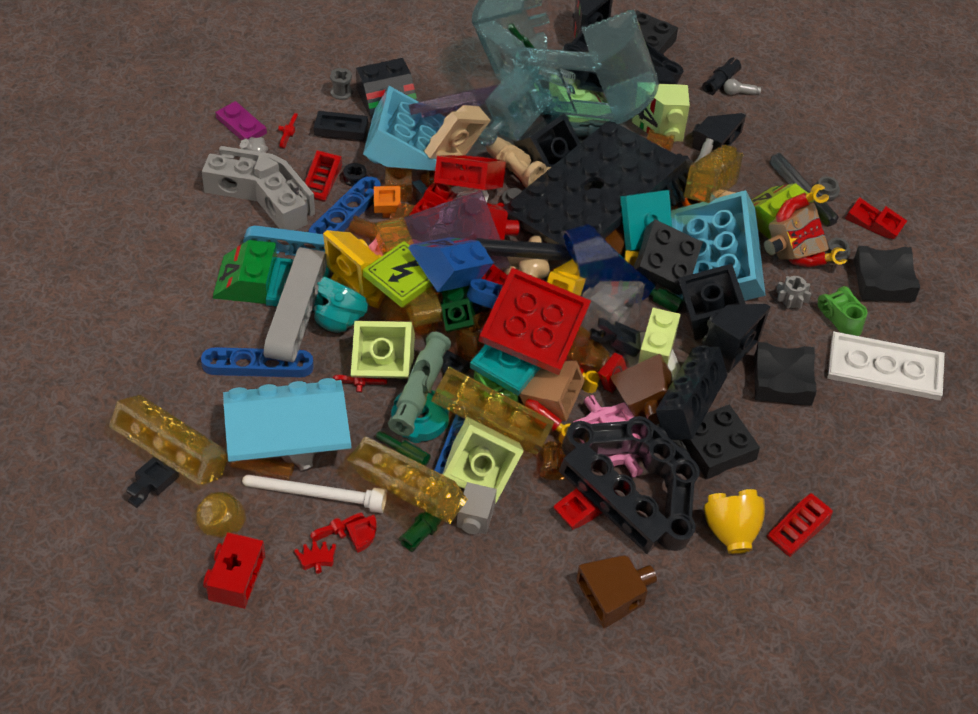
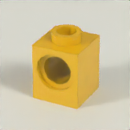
M556 270L550 272L547 282L581 296L586 279L563 270Z

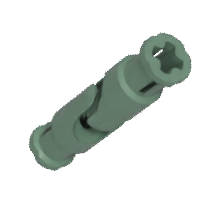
M431 332L427 335L425 349L419 353L408 378V383L405 385L397 402L398 409L388 422L389 428L398 435L409 436L413 433L415 419L421 415L427 401V395L431 391L443 365V355L451 346L450 339L442 333Z

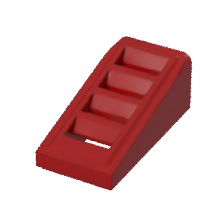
M319 150L316 151L304 182L309 188L323 190L322 193L312 191L314 199L326 202L342 168V156ZM320 166L331 168V170L322 169ZM317 173L327 175L328 178L318 176ZM313 181L323 182L325 186L313 183Z
M810 493L767 535V538L791 557L830 522L833 511L814 494ZM800 516L807 520L811 525L809 526L805 521H803L800 518ZM790 525H794L798 530L802 532V534H800ZM784 531V532H785L787 535H789L793 540H795L794 543H792L791 541H789V540H788L785 536H783L781 533Z

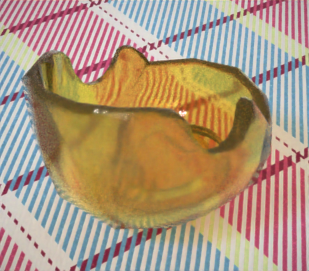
M215 492L206 496L198 505L195 513L198 527L205 534L224 538L227 532H239L246 521L243 505L232 494L226 492Z

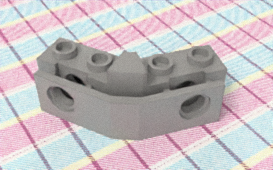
M220 146V155H208L202 170L204 193L257 201L279 229L297 230L308 225L307 213L310 216L315 215L314 193L287 161L274 154ZM234 156H239V157H240L239 160H235V159H233V158H234Z

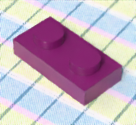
M236 101L215 112L216 118L241 140L251 137L259 138L267 134L266 127Z

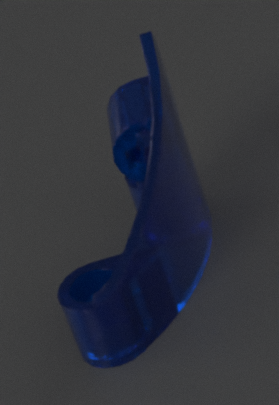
M585 224L564 231L563 236L566 248L578 266L580 277L586 279L581 297L591 300L587 311L602 307V302L625 293H630L628 303L645 300L656 287L653 282L628 263L594 227ZM612 281H619L617 294L610 296ZM623 281H629L628 289L622 291ZM623 298L611 303H623Z

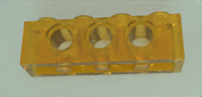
M722 145L690 165L684 197L710 203L737 183L743 153L737 152V148L733 146Z
M448 367L431 400L464 419L466 417L471 418L519 442L523 450L537 455L555 422L451 367Z
M142 395L117 401L109 424L110 428L199 486L217 480L222 476L228 461L226 449Z
M366 436L347 459L360 477L382 489H386L391 494L449 524L468 500L454 480Z

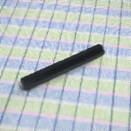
M781 153L771 156L770 164L788 184L796 183L807 193H810L812 186ZM814 200L820 220L827 227L835 225L839 216L826 202L818 203Z
M475 239V241H479L489 256L570 261L579 256L578 246Z

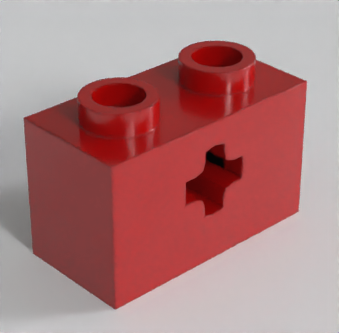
M227 532L223 544L219 543L216 547L213 569H208L205 574L203 587L207 588L209 601L243 609L246 608L265 559L263 540Z

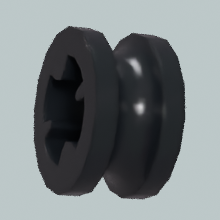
M360 163L346 165L343 169L344 182L348 186L353 187L360 179L366 177L365 166Z

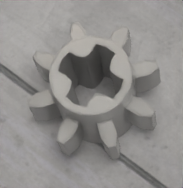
M786 276L785 283H778L776 292L779 295L777 301L783 302L788 309L790 307L801 309L803 302L809 303L811 292H809L810 283H806L799 276Z

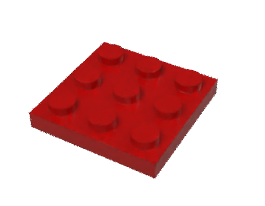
M512 267L478 341L559 375L591 300Z

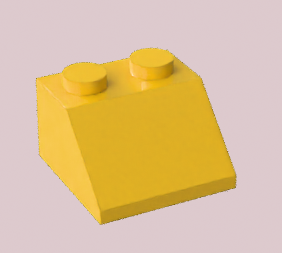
M325 231L323 238L327 268L351 289L365 298L378 288L363 276V269L380 258L381 255H376L369 249L364 240L357 239L350 232Z

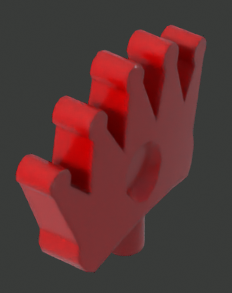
M313 541L312 551H310L307 544L303 545V554L298 549L294 550L303 570L315 567V572L319 574L322 572L321 566H333L336 544H332V548L328 550L327 543L324 541L322 542L321 549H319L317 542Z

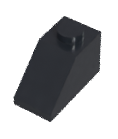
M736 113L708 116L701 124H697L694 127L691 135L694 138L692 148L701 151L706 138L712 139L713 148L710 156L719 160L742 133L746 115Z

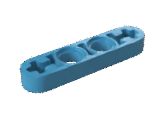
M250 226L247 228L243 243L248 240L276 243L277 254L285 252V255L295 256L299 247L308 248L304 246L305 243L316 247L308 249L325 251L323 234ZM277 240L286 241L289 245L280 244Z

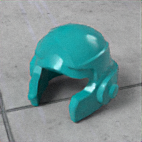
M323 277L320 282H317L320 296L328 299V304L324 306L316 305L314 307L315 321L323 329L336 333L346 332L347 328L353 326L355 321H358L359 318L367 313V299L358 292L327 277Z

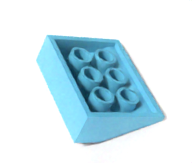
M388 86L375 108L363 155L367 156L373 163H380L386 167L435 171L436 159H430L424 150L429 145L432 136L441 128L446 117L395 88Z
M746 190L671 210L672 228L703 242L693 274L732 264L745 301L766 296L756 211Z
M326 378L318 383L308 384L296 381L290 383L289 386L277 387L276 385L267 384L259 387V389L247 390L246 388L238 387L229 390V392H223L228 462L351 448L344 390L341 380L336 381L332 378Z

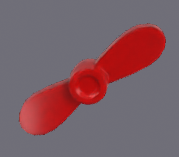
M297 113L293 114L289 125H285V127L279 125L278 127L279 131H283L280 148L285 149L289 137H293L295 133L294 124L298 117Z
M347 375L333 376V379L336 381L341 380L342 383L357 386L356 392H362V386L366 384H387V379L351 377Z
M357 513L343 521L340 518H336L330 522L329 526L314 530L310 538L312 541H319L334 533L335 535L339 534L340 538L343 539L346 537L344 532L346 524L363 519L365 516L363 513Z

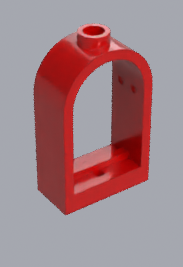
M469 155L437 156L434 183L481 190L503 188L506 161Z

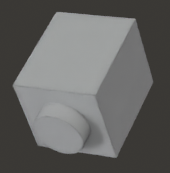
M467 482L457 512V527L462 528L469 534H487L496 505L497 489Z

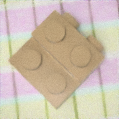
M462 105L456 112L452 111L446 116L443 125L432 136L424 152L430 159H437V156L466 155L491 120L479 106Z

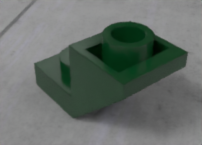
M469 286L442 291L444 304H441L447 333L475 326L474 303L467 297Z

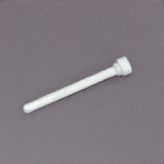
M245 475L242 479V483L246 487L364 504L365 508H369L370 512L383 513L387 499V490L381 488L360 492L254 475Z

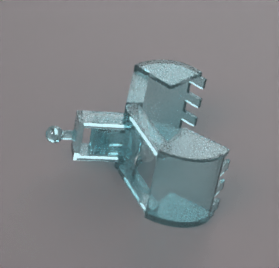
M479 0L472 14V24L497 79L501 81L500 85L485 100L494 122L483 130L478 137L479 142L484 146L493 145L497 140L498 132L500 135L518 141L540 114L550 113V115L555 116L565 113L567 117L612 121L616 124H621L642 112L656 96L659 81L635 10H627L626 13L621 12L620 15L609 17L607 20L596 22L594 25L590 24L588 27H581L589 53L547 49V35L544 32L536 34L533 28L549 23L547 13L528 16L526 11L527 9L542 5V0ZM513 23L520 34L527 37L535 48H525L524 43L512 35L507 26ZM563 69L596 72L608 103L573 100L571 93L574 95L575 90L573 85L568 83L569 76L571 78L572 74L573 79L574 73Z

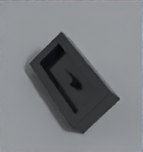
M318 111L314 125V135L364 141L368 126V116Z

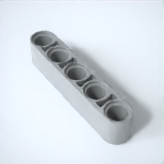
M298 248L265 340L264 357L294 363L318 294L317 282H320L325 274L327 266L325 251Z

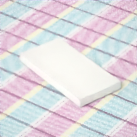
M833 331L827 378L941 400L945 353Z

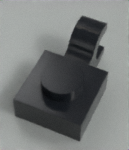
M599 318L598 328L602 330L590 329V338L596 342L609 340L611 347L620 353L636 357L641 351L640 332L618 321L611 324L608 320Z
M156 454L135 472L136 482L126 489V492L131 495L128 502L138 508L147 499L151 491L159 495L180 477L179 469Z

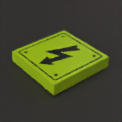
M405 241L363 269V276L400 307H404L433 286L408 249L410 245Z

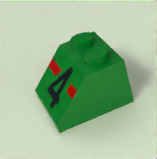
M248 240L224 255L213 299L266 304V297L277 257L276 243Z

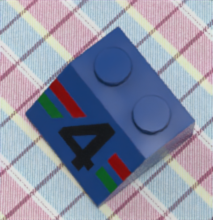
M449 237L415 243L408 247L437 292L469 286L473 279H481L494 264L486 249L479 241Z

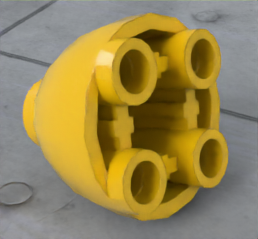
M742 490L738 492L739 496L726 497L725 493L711 494L708 496V502L703 506L705 518L710 529L727 546L729 554L747 553L753 550L752 542L762 527L765 515V500L757 495V490Z

